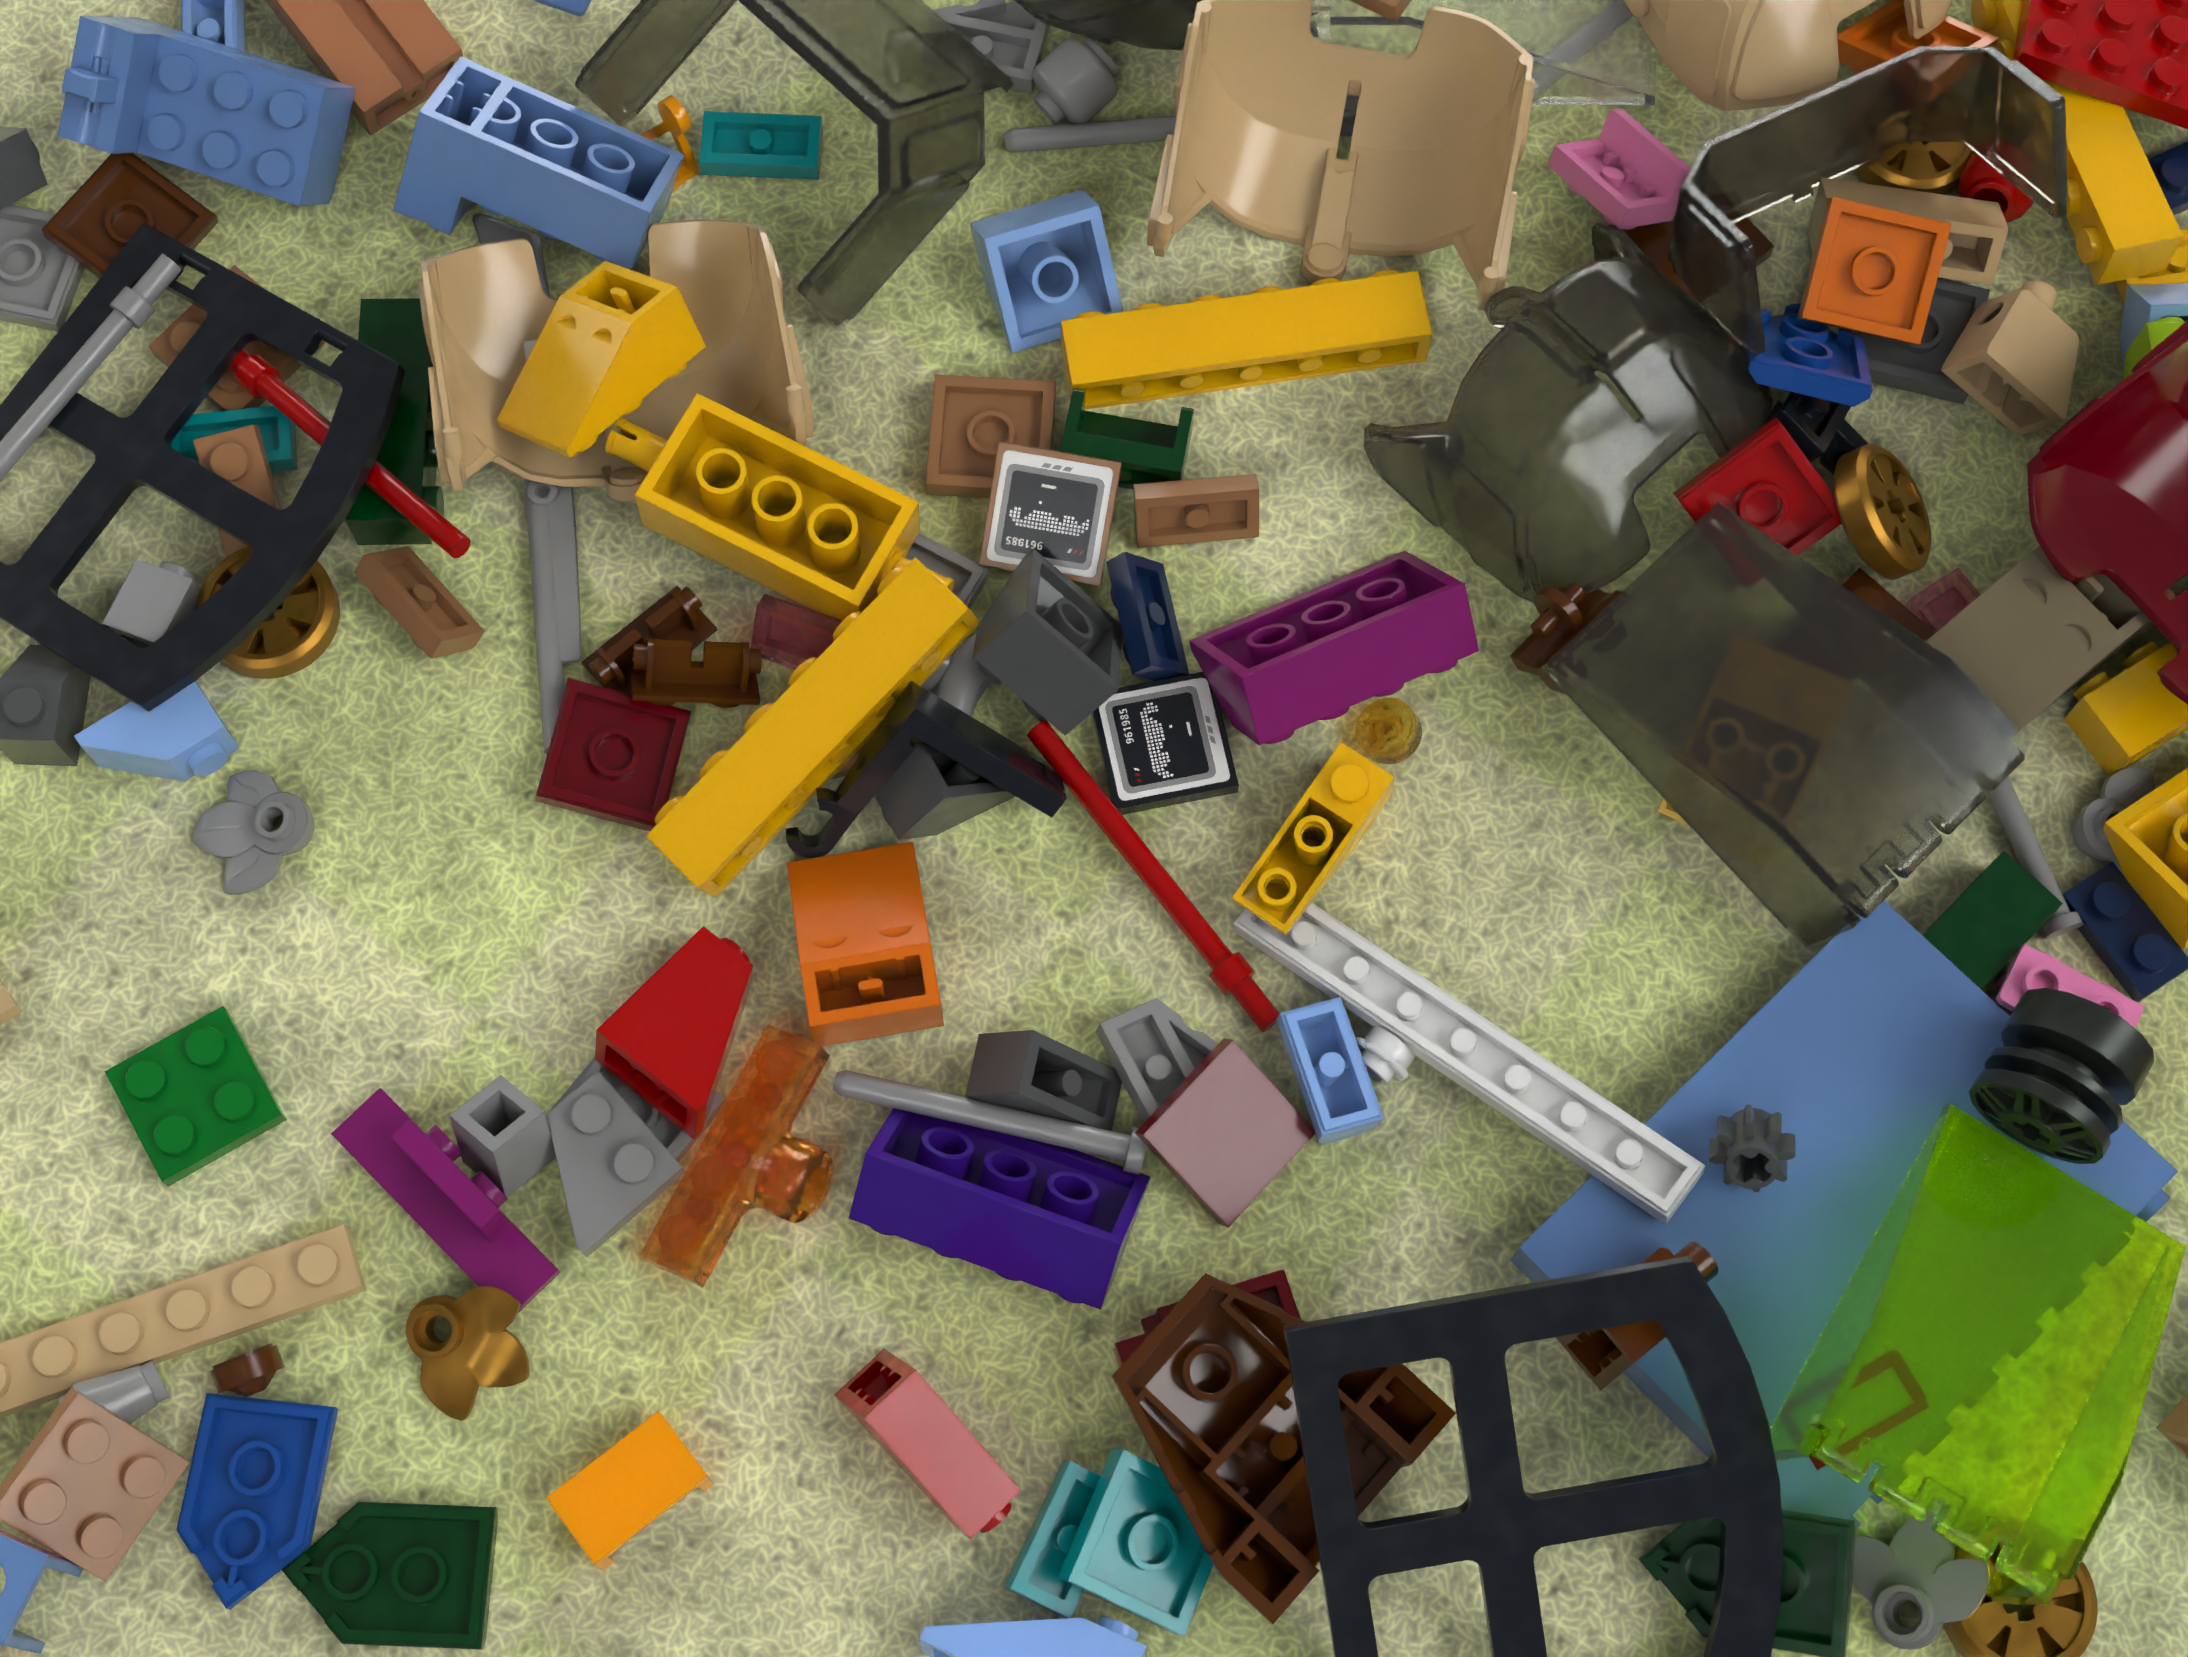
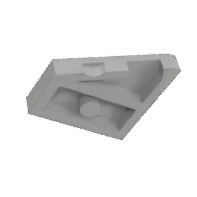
M980 0L971 6L958 4L931 10L918 57L919 72L1032 94L1034 88L1033 69L1041 62L1057 0H1018L1005 3V0Z
M1157 998L1099 1023L1096 1030L1100 1042L1143 1122L1156 1111L1218 1045L1217 1042L1205 1033L1190 1029L1183 1022L1182 1016Z
M598 1070L547 1113L576 1246L586 1257L591 1255L686 1173L683 1167Z

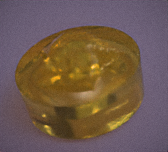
M1383 698L1374 701L1362 711L1356 723L1355 734L1360 747L1374 761L1382 764H1396L1406 760L1416 751L1422 738V725L1418 716L1405 702L1395 698Z

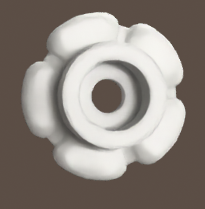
M1373 1026L1364 1039L1361 1037L1356 1038L1368 1075L1372 1079L1387 1085L1392 1078L1397 1081H1404L1409 1076L1407 1068L1416 1058L1415 1054L1395 1035L1379 1026Z

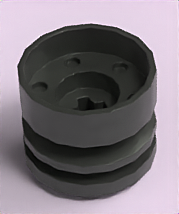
M2049 988L2030 989L2020 997L2001 1032L2004 1047H1997L1988 1055L1984 1062L1985 1070L1974 1080L1969 1090L1971 1103L1983 1118L1993 1126L2030 1149L2049 1157L2075 1164H2095L2104 1157L2111 1144L2110 1135L2119 1129L2123 1121L2122 1108L2119 1105H2126L2136 1097L2154 1063L2153 1048L2144 1036L2122 1017L2093 1001L2069 992Z

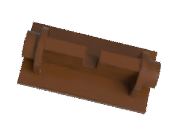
M676 586L581 663L602 687L632 695L629 666L630 661H632L633 644H645L646 638L692 641V650H694L718 629L699 609L702 607V603L695 593L688 587L681 590Z
M646 638L645 644H633L632 661H630L629 666L633 701H648L656 705H672L677 702L711 703L724 708L736 707L740 704L760 705L756 674L761 672L762 654L761 649H750L748 642L704 641L702 661H691L692 641Z

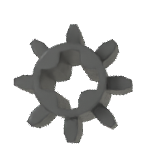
M1749 1104L1745 1105L1743 1110L1736 1112L1731 1118L1722 1115L1718 1117L1717 1137L1710 1139L1709 1162L1715 1164L1724 1163L1723 1183L1726 1185L1735 1183L1740 1187L1759 1192L1760 1188L1768 1186L1775 1179L1782 1182L1787 1180V1160L1796 1157V1138L1794 1134L1781 1133L1782 1114L1779 1112L1769 1114L1764 1110L1752 1108Z

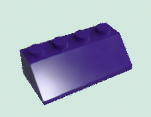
M893 1108L865 1153L848 1219L868 1225L880 1234L898 1236L929 1247L941 1256L959 1258L990 1269L1005 1279L1023 1281L1056 1293L1066 1301L1078 1304L1084 1303L1101 1310L1118 1270L1149 1184L1150 1176L1142 1173L1138 1175L1125 1172L1120 1165L1077 1150Z

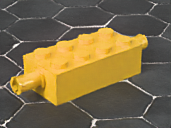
M698 393L693 398L668 440L632 423L626 417H621L615 423L616 428L621 430L620 434L613 429L609 433L605 446L606 453L612 456L615 455L648 472L635 493L643 526L838 623H841L853 612L860 611L862 613L879 595L877 589L884 577L897 566L904 565L906 567L912 561L907 558V553L920 532L918 501ZM928 569L948 589L953 591L955 584L954 579L950 577L946 578Z

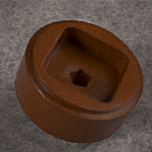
M270 1343L212 1366L213 1370L210 1372L218 1393L228 1390L248 1397L265 1390L276 1371L285 1366L277 1345L273 1346Z

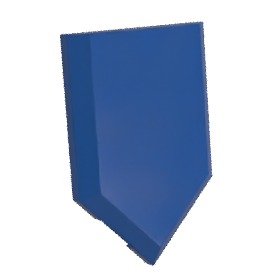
M1801 303L1786 306L1783 315L1771 316L1772 312L1767 309L1746 313L1744 331L1748 370L1756 384L1853 407L1870 399L1873 388L1865 342L1862 337L1850 330L1841 328L1838 334H1836L1827 325L1798 319L1797 316Z
M206 1393L176 1531L190 1553L195 1554L214 1584L212 1585L213 1589L226 1609L231 1610L310 1548L338 1408Z

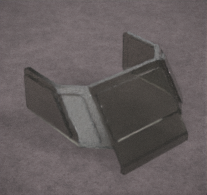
M641 0L582 68L580 75L575 81V87L620 126H624L639 114L737 0ZM738 0L877 125L878 195L802 279L797 288V291L836 325H840L846 319H853L968 190L969 182L985 165L984 92L1001 87L1007 93L1014 83L1009 76L922 0Z

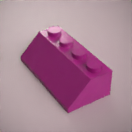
M1407 551L1393 555L1189 640L1191 651L1231 725L1258 745L1282 742L1290 738L1296 729L1317 720L1338 718L1347 713L1352 705L1373 696L1381 697L1394 694L1403 688L1404 683L1427 673H1441L1450 670L1457 665L1458 660L1479 651L1465 583Z

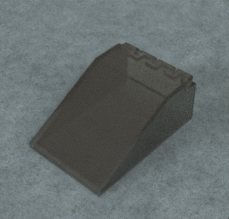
M1718 502L1541 667L1774 917L1804 946L1853 929L1861 921L1859 916L1867 918L1899 886L1897 878L1885 864L1899 877L1907 878L1943 842L1942 836L1930 822L1940 832L1950 835L1986 799V794L1982 788L1987 791H1994L2025 759V754L2011 740L2019 730L1950 657Z

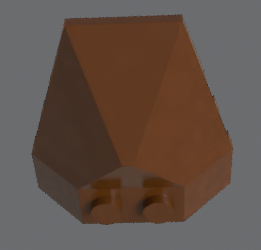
M1205 1273L1111 1377L1218 1574L1270 1624H1274L1320 1571L1315 1567L1319 1563V1555L1283 1327L1305 1321L1286 1313L1284 1309ZM1403 1364L1347 1373L1338 1382V1393L1357 1517H1359L1400 1468L1413 1464L1456 1414Z

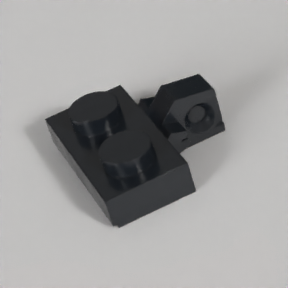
M1784 390L1765 420L1767 424L1776 417L1811 463L1820 457V464L1833 475L1835 474L1837 462L1842 455L1868 444L1844 419L1851 406Z

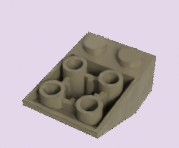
M2038 546L1925 641L1918 649L2006 742L2117 654L2151 620L2106 575L2098 574L2076 582L2063 579L2054 569L2041 546Z

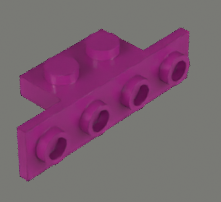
M381 1088L331 1133L478 1286H493L508 1292L520 1302L519 1312L560 1273L550 1260L499 1209L508 1198L481 1170L469 1179L454 1163L463 1152L436 1124L424 1133Z

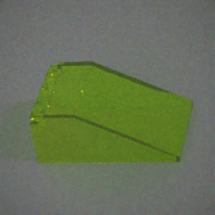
M1948 1104L1944 1106L1770 1428L1776 1461L1809 1457L1812 1451L1813 1457L1855 1483H1859L1865 1477L1872 1463L1876 1464L1879 1467L1869 1484L1868 1490L1918 1522H1923L1930 1514L1935 1503H1939L1941 1507L1932 1523V1530L1983 1562L1991 1557L1999 1541L2004 1543L1995 1563V1569L1998 1572L1987 1591L1988 1597L2000 1604L2049 1605L2062 1579L2074 1578L2121 1485L2186 1246L1954 1105Z

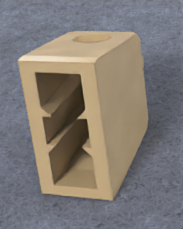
M2042 281L2026 282L2022 288L1982 303L1973 313L1941 369L1944 374L1988 412L2019 436L2065 420L2080 342L2077 332L2053 312L2058 296L2057 291L2053 286Z

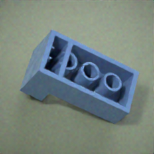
M80 16L71 68H66L62 85L65 100L58 136L111 154L139 153L297 206L329 204L333 196L356 87L143 18Z
M460 56L418 113L393 211L411 219L422 220L432 228L450 235L472 202L492 214L504 215L532 227L547 238L562 240L592 253L601 261H608L632 270L648 243L647 231L649 226L659 223L667 209L684 154Z

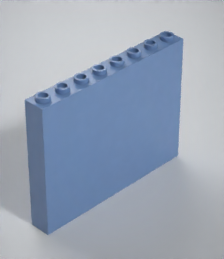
M1877 894L1644 1124L1706 1165L1703 1175L1667 1224H1663L1592 1175L1517 1249L1510 1261L1534 1283L1639 1265L1661 1246L1669 1249L1673 1255L1690 1242H1696L1703 1246L1714 1258L1719 1269V1273L1707 1284L1724 1309L1751 1366L1769 1422L1780 1480L1782 1510L1854 1520L1856 1530L1861 1523L1853 1514L1869 1497L1876 1504H1879L1896 1489L1906 1477V1474L1898 1466L1914 1449L1921 1456H1924L1946 1436L1951 1427L1943 1419L1959 1402L1965 1408H1970L1994 1385L1996 1380L1988 1371L2003 1356L2013 1362L2036 1341L2040 1333L2032 1325L2047 1309L2055 1316L2058 1315L2082 1292L2084 1287L2076 1279L2090 1264L2100 1270L2123 1249L2127 1241L2119 1233L2134 1218L2142 1225L2162 1208L2170 1198L2162 1188L2178 1171L2124 1121H2122L2119 1129L2110 1135L2111 1144L2102 1159L2095 1164H2075L2055 1159L2030 1149L2002 1133L1983 1118L1971 1103L1969 1090L1976 1077L1985 1070L1984 1062L1988 1055L1995 1048L2004 1047L2001 1032L2010 1016ZM1749 1104L1752 1108L1764 1110L1769 1114L1776 1112L1782 1114L1781 1133L1794 1134L1796 1138V1157L1787 1160V1180L1782 1182L1775 1179L1768 1186L1760 1188L1759 1192L1740 1187L1735 1183L1726 1185L1723 1183L1724 1163L1715 1164L1709 1162L1710 1139L1717 1137L1718 1117L1722 1115L1731 1118L1736 1112L1743 1110L1745 1105ZM1665 1337L1623 1373L1709 1458L1712 1450L1698 1405L1682 1366ZM1895 1348L1926 1398L1923 1400L1928 1407L1817 1470L1784 1415L1815 1398L1809 1396ZM1889 1367L1799 1418L1820 1455H1823L1913 1403L1893 1370Z

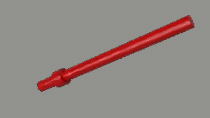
M242 349L229 366V369L235 373L236 383L254 398H265L321 446L331 422L281 381L279 370L259 354L250 355L246 350ZM377 460L375 461L365 484L451 557L459 558L464 555L470 547V539Z
M1042 721L1033 727L1027 734V737L1213 971L1209 976L1225 996L1232 994L1261 1032H1265L1276 1024V1019L1280 1013L1252 979L1255 971L1241 953L1236 952L1232 954L1048 721Z

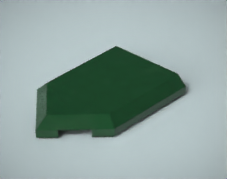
M357 1502L336 1521L337 1524L282 1569L298 1591L303 1593L325 1620V1624L342 1644L483 1650L487 1634L498 1511L496 1507Z
M1782 1510L1784 1547L1781 1601L1772 1649L1821 1657H1846L1849 1639L1856 1531L1855 1521ZM1716 1517L1682 1523L1639 1557L1640 1562L1655 1580H1661L1686 1610L1685 1616L1700 1634L1708 1638L1713 1616L1719 1573L1721 1519Z

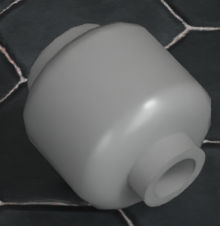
M1087 37L1083 42L1075 38H1066L1033 69V81L1039 92L1032 99L1044 115L1055 125L1063 118L1071 124L1089 123L1117 95L1118 87L1114 77L1119 73V69L1109 55L1090 37Z

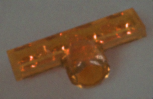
M769 1024L767 1025L642 1249L640 1256L649 1263L703 1288L741 1217L749 1209L760 1208L792 1223L807 1220L819 1211L832 1186L834 1177L833 1161L829 1154L822 1150V1147L792 1135L791 1129L793 1122L830 1057L822 1046Z

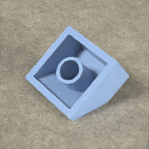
M1084 190L970 222L982 275L1012 353L1061 339V320L1073 319L1081 313L1090 311L1102 312L1104 314L1124 312L1100 206Z

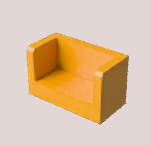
M658 1410L547 1496L546 1499L593 1564L604 1571L614 1563L610 1556L694 1489L699 1487L705 1492L714 1485V1482Z

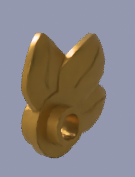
M477 1286L468 1290L457 1299L448 1295L431 1296L420 1301L409 1314L406 1324V1337L412 1351L422 1359L420 1372L421 1388L428 1399L440 1411L451 1418L460 1421L468 1418L474 1406L479 1385L484 1387H508L525 1382L529 1377V1361L526 1350L518 1338L506 1329L514 1321L521 1306L520 1302L508 1292L493 1286ZM440 1316L446 1318L451 1325V1334L446 1341L437 1339L433 1330L434 1323Z

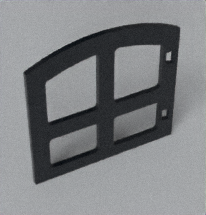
M143 223L0 405V441L113 311L109 304L125 286L132 289L161 254L169 257L182 269L166 289L206 311L207 318L133 414L125 418L118 417L76 393L47 426L94 454L95 462L20 560L12 565L0 562V619L149 712L198 680L237 648L281 605L315 564L347 517L375 464L392 422L406 371L398 362ZM186 265L205 275L193 290L176 281ZM252 341H259L342 387V393L331 424L314 463L291 505L282 510L273 508L171 447L173 439L232 364L234 357ZM321 341L342 351L331 366L312 357ZM141 486L153 489L252 548L251 558L216 593L186 619L145 648L137 647L58 598L59 587L132 492Z
M1689 1256L1283 1326L1334 1657H1378L1368 1591L1369 1584L1375 1577L1465 1560L1474 1561L1479 1566L1491 1656L1547 1657L1534 1567V1555L1540 1548L1709 1517L1721 1519V1536L1715 1605L1704 1657H1771L1781 1601L1784 1536L1780 1480L1769 1422L1751 1366L1724 1309ZM1646 1321L1658 1322L1682 1366L1698 1405L1712 1450L1709 1459L1698 1465L1539 1493H1528L1523 1490L1505 1364L1506 1351L1512 1345ZM1432 1358L1446 1359L1450 1367L1468 1491L1466 1501L1458 1507L1373 1522L1361 1521L1357 1517L1338 1393L1339 1380L1342 1376L1351 1372Z

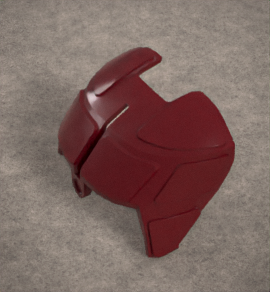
M2187 320L2145 355L2133 367V374L2105 395L2097 396L2047 439L2039 448L2040 451L2027 463L2031 525L2037 542L2058 574L2067 581H2082L2095 575L2103 574L2111 578L2175 646L2176 656L2157 673L2161 683L2186 704H2188V588L2176 595L2169 587L2188 575Z

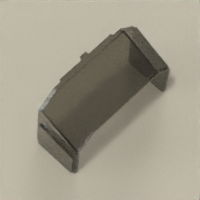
M1919 46L1705 142L1679 192L1668 259L1672 262L1673 273L1688 287L1690 294L1740 345L1744 344L1755 356L1764 353L1766 347L1754 249L1750 239L1734 223L1789 198L1794 203L1813 196V188L1819 185L1821 177L1834 179L1882 157V151L1905 141L1965 143L2057 220L2067 215L2068 175L2065 99L2016 59L2013 61L2009 60L1994 47Z

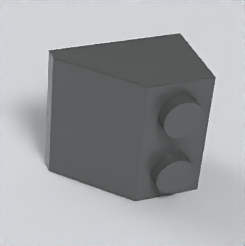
M1033 548L1024 556L981 619V624L977 627L973 658L987 678L997 684L1004 683L1022 699L1027 710L1041 722L1049 721L1066 735L1118 691L1122 629L1121 624Z

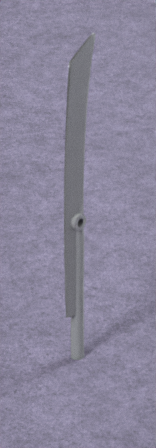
M480 213L473 215L472 221L480 244L525 238L530 241L542 289L550 297L540 235L490 215ZM524 479L544 753L547 754L565 691L563 665L582 661L573 487H561Z

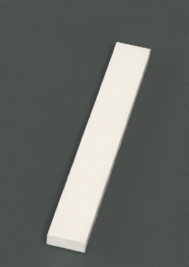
M1310 904L1287 935L1276 930L1246 909L1233 923L1234 932L1330 998L1341 997L1344 1007L1370 1025L1379 1026L1395 1035L1417 1057L1663 1224H1667L1703 1175L1706 1165L1315 904Z

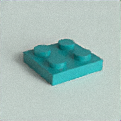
M1112 1448L1058 1575V1579L1166 1631L1184 1637L1212 1570L1213 1563L1162 1469L1124 1449Z

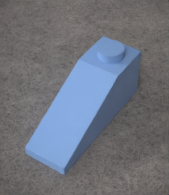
M1104 1616L1100 1617L1098 1624L1079 1617L925 1626L919 1638L922 1654L929 1657H1146L1147 1651L1146 1645L1136 1641L1139 1633L1135 1629L1118 1620Z

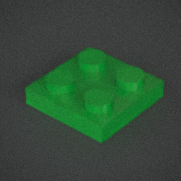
M224 1006L104 1071L157 1174L168 1187L287 1120L230 1012Z

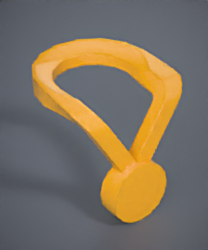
M670 95L658 102L657 105L663 122L640 135L654 140L668 131L671 132L679 152L684 154L683 162L673 188L675 190L698 173V166L684 134L691 129V120L679 100Z

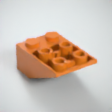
M907 842L787 862L809 1027L815 1047L944 1026L914 843Z

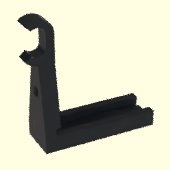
M910 681L836 791L827 788H816L820 811H828L832 814V817L818 834L809 836L803 834L798 827L786 829V840L790 849L802 857L816 858L828 854L859 813L914 751L915 744L911 741L913 738L920 739L1051 818L1066 801L1067 797L1064 792L1063 781L1048 762L913 681Z

